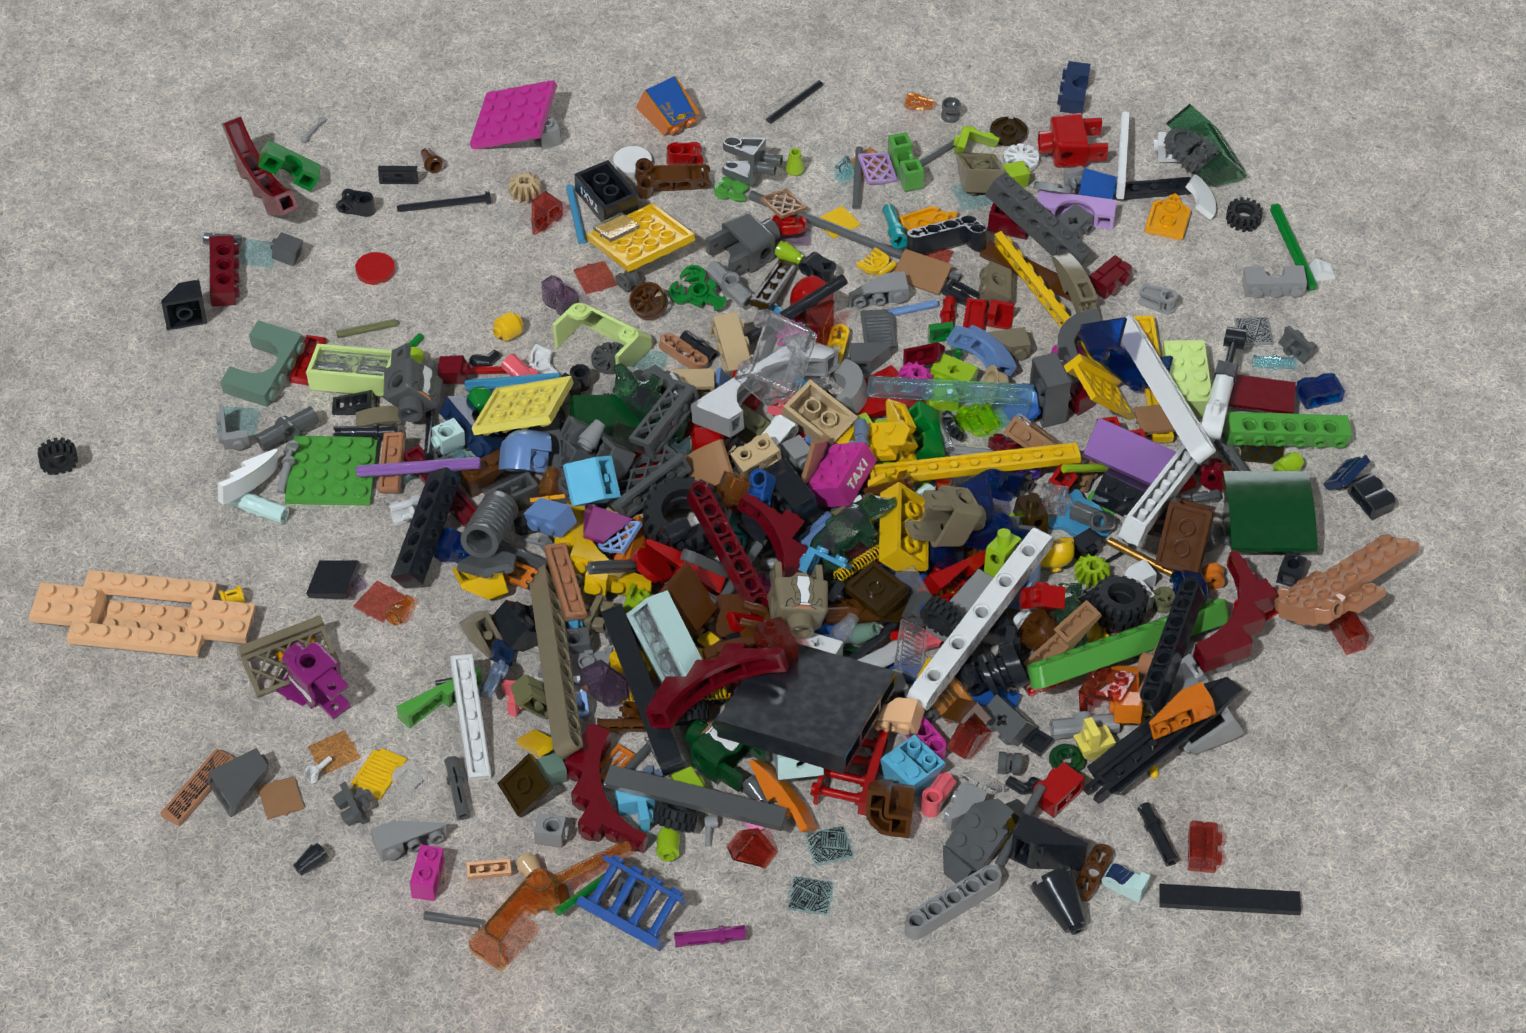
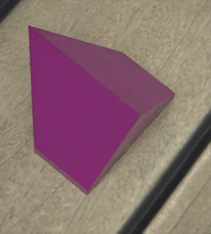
M586 505L584 510L583 538L603 544L604 541L628 524L633 518L596 506Z

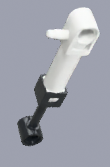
M1227 326L1223 346L1229 348L1225 361L1218 360L1212 390L1201 424L1208 438L1221 439L1227 408L1238 370V364L1233 363L1236 350L1244 349L1247 330Z

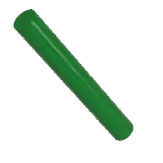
M604 874L554 908L555 913L561 916L576 905L580 895L586 898L592 894Z

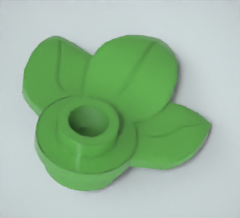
M726 176L719 179L718 184L714 186V194L722 200L730 198L734 201H746L747 198L743 193L750 186L738 180L734 181L733 178Z

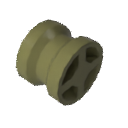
M1158 587L1154 591L1153 608L1159 613H1168L1172 607L1175 592L1169 587Z

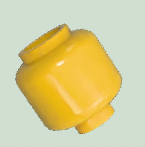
M506 312L494 319L492 331L497 339L500 338L507 342L522 333L523 321L518 314Z

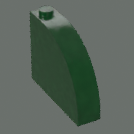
M636 394L573 395L569 401L571 416L589 425L595 419L599 420L606 426L603 432L620 441L631 450L635 444L629 441V437L641 423V416L638 417L636 415H641L643 410L641 406L637 413L628 409L625 399L628 397L630 400H633Z

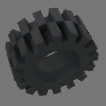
M1240 197V200L1234 199V202L1231 201L1227 208V224H1230L1231 228L1236 227V231L1242 229V232H1245L1247 229L1248 232H1251L1252 228L1256 230L1260 226L1263 214L1260 203L1256 204V200L1250 201V198L1246 200L1243 197ZM1239 213H1246L1250 216H1241Z
M56 437L54 441L46 440L47 444L43 442L41 447L38 448L37 455L40 468L44 473L58 475L62 472L64 474L65 471L71 472L72 468L76 467L78 456L75 444L71 443V440L67 439L65 441L63 437L58 440Z
M932 596L920 611V618L924 619L923 623L928 624L927 627L929 629H934V633L939 632V635H945V637L951 635L963 619L961 612L957 611L958 608L956 606L953 607L952 602H946V599H941L940 596Z
M698 701L691 706L674 726L691 725L697 719H701L704 722L708 721L710 718L707 701Z
M659 802L654 821L656 824L665 826L667 829L671 828L674 831L679 830L680 832L690 833L695 830L699 813L693 809Z

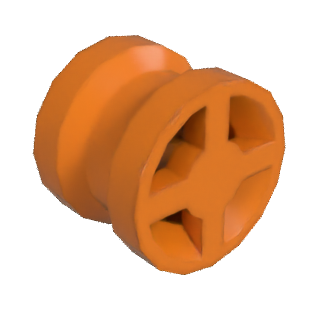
M1209 563L1202 568L1204 587L1207 589H1220L1224 586V568L1221 564Z

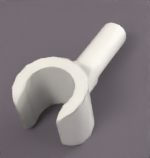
M328 756L316 766H307L305 779L311 776V783H316L319 778V772L332 761V758Z

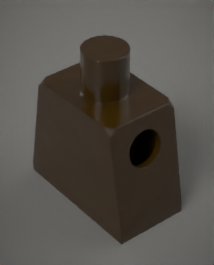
M1032 492L1018 497L1013 513L1021 517L1023 525L1033 526L1035 523L1037 529L1048 534V513L1040 500V496Z

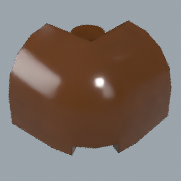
M893 779L875 780L869 784L865 811L866 820L868 819L870 825L878 833L886 836L909 838L916 785L893 783Z

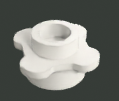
M1021 611L1014 617L1012 625L1016 627V634L1023 621L1032 613L1031 611L1027 613Z

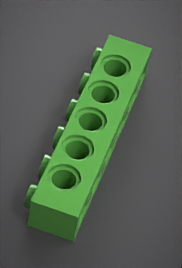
M1227 412L1223 427L1226 445L1236 446L1264 445L1277 447L1343 448L1347 447L1352 437L1348 415Z

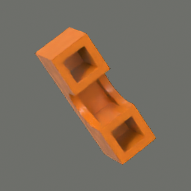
M1111 665L1110 674H1106V687H1108L1109 714H1113V722L1141 724L1143 705L1140 692H1137L1139 687L1138 666Z

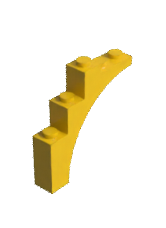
M567 504L570 505L577 523L561 538L555 537L554 544L566 543L574 571L585 575L584 593L602 594L605 597L608 591L627 595L631 584L634 583L636 584L635 588L646 590L652 594L653 582L646 579L643 575L634 572L590 575L585 570V566H588L589 561L609 559L598 550L593 541L583 538L585 507H572V504Z

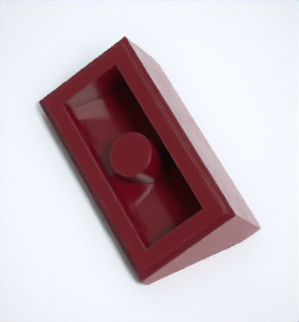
M936 342L904 349L903 365H906L908 362L914 364L916 361L919 365L937 363L945 351V346Z

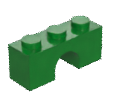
M271 140L267 141L259 154L258 167L274 175L277 174L279 169H283L292 175L293 184L311 192L320 179V164Z
M919 400L908 409L916 426L915 432L919 435L915 439L918 447L914 454L917 460L945 457L938 411Z

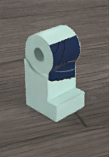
M1112 863L1104 874L1102 883L1105 887L1114 890V892L1140 902L1148 888L1150 875L1141 872L1139 875L1127 870L1120 864Z

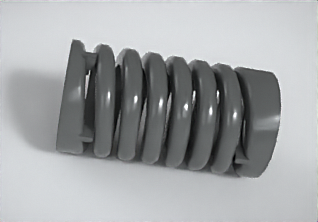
M493 491L484 496L461 533V544L468 554L476 558H488L495 554L518 515L517 503L510 495L501 491Z

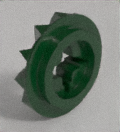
M1060 744L1050 751L1049 764H1051L1052 769L1054 767L1058 768L1063 763V758H1070V764L1068 762L1064 763L1078 773L1081 768H1084L1085 758L1077 746Z

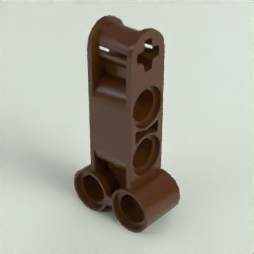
M640 158L635 164L636 193L639 198L648 199L653 195V191L708 189L712 186V182L709 180L710 166L706 164L653 165L649 159Z

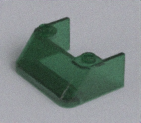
M1188 104L1166 123L1173 130L1175 127L1178 129L1182 127L1185 131L1189 128L1191 132L1196 131L1197 135L1203 134L1204 139L1209 138L1210 143H1215L1214 148L1220 149L1219 154L1197 171L1208 186L1217 187L1241 181L1248 176L1247 171L1221 131L1191 104Z

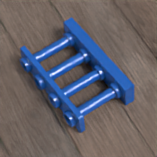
M604 855L602 859L610 864L592 896L589 895L586 899L580 895L576 904L660 951L664 943L658 939L660 937L658 933L676 902L684 906L687 904V901L682 897L684 893L674 887H671L670 890L663 887L664 882L654 876L650 879L643 876L644 871L634 865L631 868L623 865L625 861L616 855H612L611 858ZM619 869L628 874L629 877L612 906H609L606 910L600 906V899ZM639 880L649 887L631 918L628 917L627 920L619 917L621 914L619 911L635 883ZM659 891L668 896V899L652 927L648 928L645 932L639 928V921L655 893Z

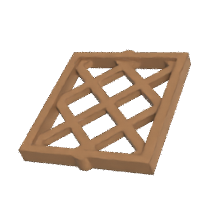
M787 188L760 197V201L781 219L807 210V206ZM776 198L783 199V202L776 201ZM786 200L793 201V203H787ZM775 204H781L782 206L777 207ZM784 206H791V209L784 208Z

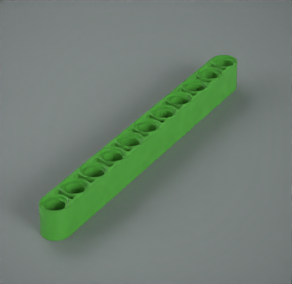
M1215 599L1202 604L1191 636L1226 624L1230 619L1226 599ZM1168 616L1027 665L1031 688H1046L1155 649Z

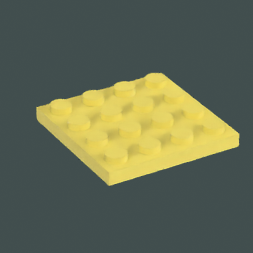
M572 376L495 388L472 426L473 434L486 436L493 432L501 431L505 433L512 429L520 428L523 430L531 426L540 425L544 427L551 424L574 384Z

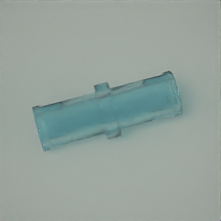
M1272 354L1271 356L1253 355L1252 359L1253 368H1271V370H1276L1277 368L1294 370L1296 363L1294 356L1283 357L1277 356V354Z

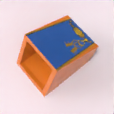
M676 76L644 90L636 106L664 136L669 133L671 135L676 134L683 126L690 127L694 125L699 115V111Z

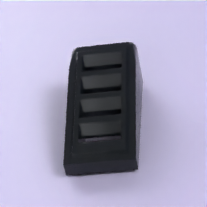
M372 390L333 397L332 415H356L358 411L377 407V398Z

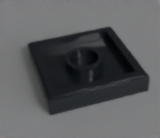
M319 560L306 592L308 598H348L361 566L359 561Z

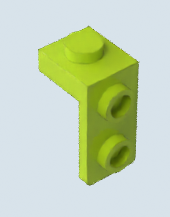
M963 126L959 135L956 134L954 138V153H963L967 140L995 148L1000 138L990 132L978 131L972 126Z

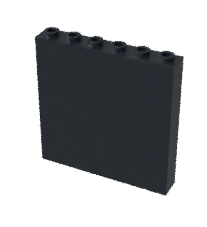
M772 636L762 648H783L789 668L786 672L767 673L743 679L741 684L736 686L732 698L726 701L722 713H719L715 719L717 737L844 774L896 688V671Z

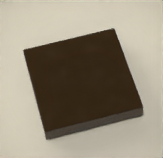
M530 753L497 783L517 816L521 818L554 789L538 761Z

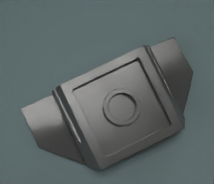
M998 798L974 803L945 842L946 846L943 845L944 874L954 883H958L968 877L971 872L975 873L984 866H987L1010 834L1009 828L1005 825L1014 811Z

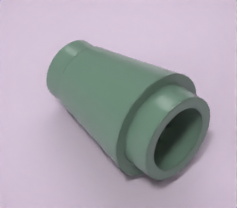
M876 622L853 624L847 631L848 640L854 645H862L878 635L880 627Z

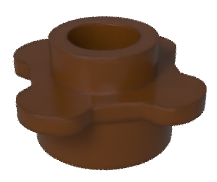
M627 701L623 703V706L619 707L622 717L641 718L635 702Z

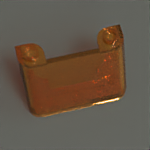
M538 868L530 872L514 886L470 936L468 941L470 952L502 972L509 964L504 954L507 948L502 943L509 929L525 911L534 916L540 911H548L552 914L554 908L559 905L557 875L544 868Z

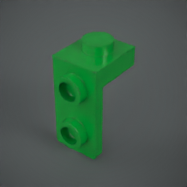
M953 322L929 324L927 337L929 343L946 341L954 329ZM950 346L953 357L960 360V357L963 356V349Z

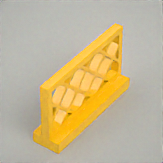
M1078 354L1063 366L1067 373L1080 380L1092 401L1128 420L1135 418L1117 386L1122 382L1118 374L1081 354Z

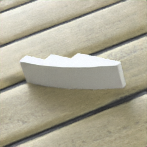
M273 449L241 462L240 469L230 472L229 479L218 483V502L224 505L255 489L268 479L278 468V450Z

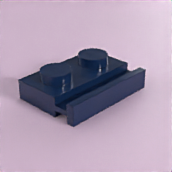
M1364 455L1362 458L1359 456L1345 460L1323 483L1324 487L1327 490H1340L1348 486L1371 462L1367 455Z

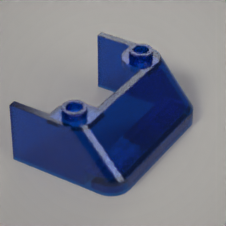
M1122 317L1086 323L1080 326L1078 335L1093 360L1110 371L1126 384L1130 390L1150 389L1129 352L1120 346L1127 318ZM1171 355L1160 357L1170 373L1173 357Z
M987 469L956 484L955 487L968 488L977 503L986 512V523L983 529L972 531L964 544L965 546L986 550L987 546L997 537L998 530L1003 528L1010 530L1012 534L1020 537L1022 541L1030 530L1013 527L1011 518L1006 513L995 512L993 499L1011 501L1023 479V475L997 469Z

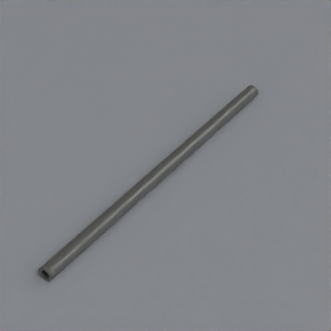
M755 191L750 192L749 200L766 206L760 201V197L765 195ZM775 204L777 207L782 206L781 204ZM785 205L784 208L791 209V206ZM802 211L794 215L797 218L803 216L807 219V223L871 249L876 247L900 260L904 252L901 249H896L891 245L808 212ZM951 270L947 279L960 281L962 274Z

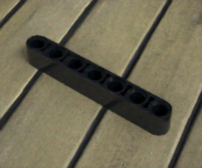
M1195 577L1184 578L1179 585L1140 691V698L1150 714H1158L1166 706L1205 595L1198 579Z

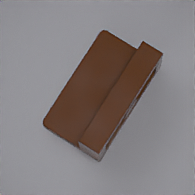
M960 697L941 715L944 720L963 725L967 720L986 725L991 719L977 702Z

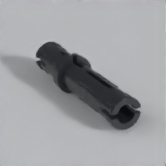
M1145 802L1141 804L1137 810L1143 819L1146 832L1150 833L1165 866L1175 865L1179 859L1162 828L1163 823L1161 819L1157 818L1151 803Z

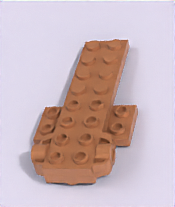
M1383 534L1373 542L1366 544L1362 549L1355 551L1351 556L1341 560L1340 563L1328 568L1324 573L1314 571L1304 579L1297 581L1290 588L1280 587L1277 590V597L1275 599V609L1279 612V618L1294 621L1297 625L1307 624L1316 626L1317 624H1329L1348 611L1362 612L1386 596L1384 587H1379L1369 582L1419 551V542L1411 541L1408 538L1392 537L1390 534Z

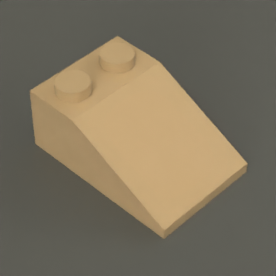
M809 380L783 406L782 410L783 416L799 425V432L817 439H821L822 434L830 436L829 446L834 444L858 419V416L812 380Z

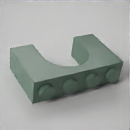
M258 320L249 334L252 348L275 355L278 358L276 363L270 369L261 373H250L230 366L220 383L223 393L268 407L276 399L280 387L285 384L290 370L294 369L299 355L303 354L305 343L301 333Z

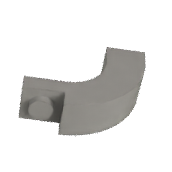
M845 359L839 364V368L833 372L837 385L843 388V391L835 399L851 412L857 414L864 407L869 390L860 367L853 361Z

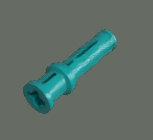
M886 204L882 210L889 227L887 232L891 238V245L896 249L904 248L907 245L905 228L899 223L894 205L890 204L889 208L888 204Z

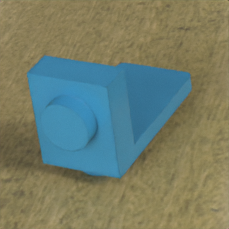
M818 545L817 548L809 546L807 552L802 555L799 561L800 567L798 570L811 575L821 557L848 570H851L853 566L847 563V558L838 554L833 557L828 554L830 550Z

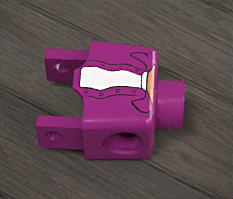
M297 642L284 652L282 661L287 665L289 684L311 709L319 705L334 720L351 708V704L341 695L349 687L341 677L340 664L318 642H312L307 647L302 642ZM336 705L338 709L332 710L331 707Z

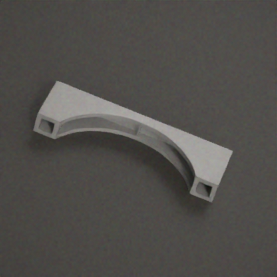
M800 336L692 403V423L732 437L744 429L743 410L740 406L750 394L763 386L783 379L802 376L826 377L839 368L838 350Z

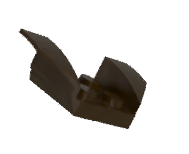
M872 561L865 568L860 569V571L842 581L846 584L843 591L876 617H880L879 620L898 624L910 623L902 617L909 599L907 586L875 561Z

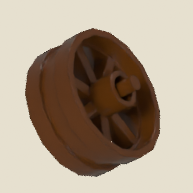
M644 282L633 289L630 294L629 303L639 318L649 321L659 318L665 312L668 306V298L657 283ZM658 292H661V296L655 297Z
M1036 610L1023 621L1018 630L1017 637H1020V642L1025 644L1029 650L1036 651L1055 634L1054 628L1058 623L1045 610Z

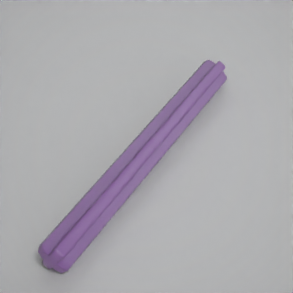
M478 457L358 465L356 467V474L358 477L429 473L448 467L451 471L474 470L481 468V460Z

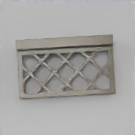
M321 615L237 647V655L240 662L242 661L257 698L290 685L289 680L284 681L277 678L280 669L287 670V666L283 664L282 659L280 663L268 659L270 653L275 650L284 653L291 644L296 642H302L307 647L311 644L312 636L319 633L322 634L324 639L322 647L324 648L326 645L328 649L325 650L341 666L324 628ZM256 658L263 661L258 671L250 668L248 661ZM266 662L278 667L274 677L262 672ZM260 676L272 681L268 688L259 689L257 682Z

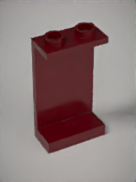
M1237 374L1228 407L1293 414L1296 382Z

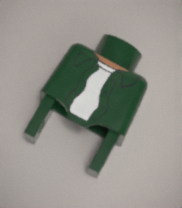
M716 717L710 724L697 719L692 723L685 735V742L691 745L692 766L718 785L722 781L739 792L743 788V775L736 771L734 767L747 754L767 763L769 761V752L717 737Z

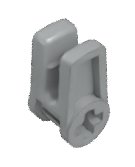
M1149 284L1141 286L1139 305L1166 315L1173 314L1176 311L1177 292L1175 290Z

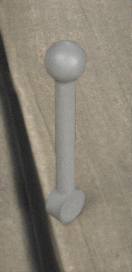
M319 117L318 123L306 135L301 137V142L306 143L310 135L321 124L326 122V118Z

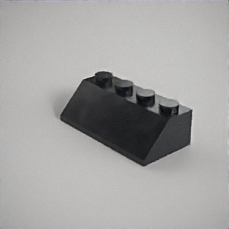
M1109 468L1096 487L1092 502L1126 518L1149 486ZM1168 507L1162 513L1160 518L1166 519ZM1154 524L1151 529L1162 532L1164 525Z

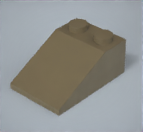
M956 152L961 187L967 194H986L993 181L1005 172L994 154Z

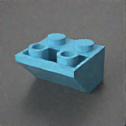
M612 456L593 457L563 465L572 507L603 504L621 497Z
M914 734L881 758L880 774L885 779H893V783L916 785L915 799L926 788L931 786L944 768L945 762Z

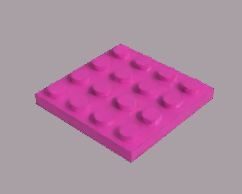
M555 80L487 92L470 141L471 148L481 149L541 138L557 88Z

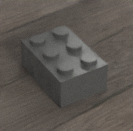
M1056 352L1032 358L1030 384L1034 386L1038 393L1041 414L1037 418L1042 428L1066 423L1067 414H1069L1068 402L1071 400L1070 387H1072L1073 382L1071 376L1067 375L1063 367V360L1059 359Z

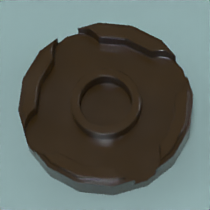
M1009 116L997 118L991 123L989 132L1000 138L999 145H1017L1026 140L1027 126L1018 118L1008 119Z

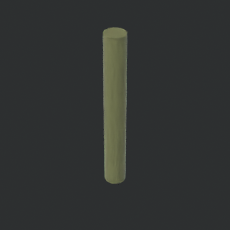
M395 318L336 330L337 338L396 327L397 321Z

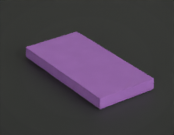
M1099 418L1082 456L1150 486L1176 452Z

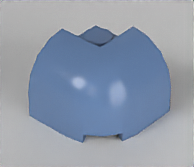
M528 429L516 430L510 433L501 444L498 470L547 473L548 453L551 451L552 446L550 434L545 431Z

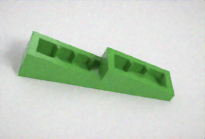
M475 667L478 686L482 683L481 669ZM453 679L396 706L398 719L408 728H412L442 703L450 708L456 703Z

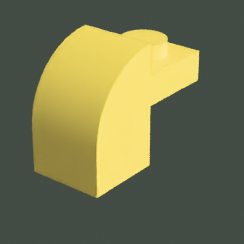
M1092 717L1084 719L1080 733L1073 735L1083 757L1090 761L1096 760L1116 744L1107 725L1097 727Z

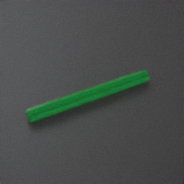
M1279 203L1272 204L1270 212L1295 265L1304 266L1307 279L1306 289L1308 291L1316 290L1318 284Z

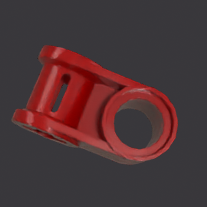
M673 142L668 144L666 153L667 165L703 164L701 144L698 142Z

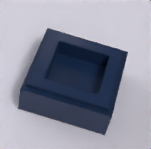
M497 638L493 642L490 660L498 662L502 659L510 668L513 663L515 650L510 649L505 642Z

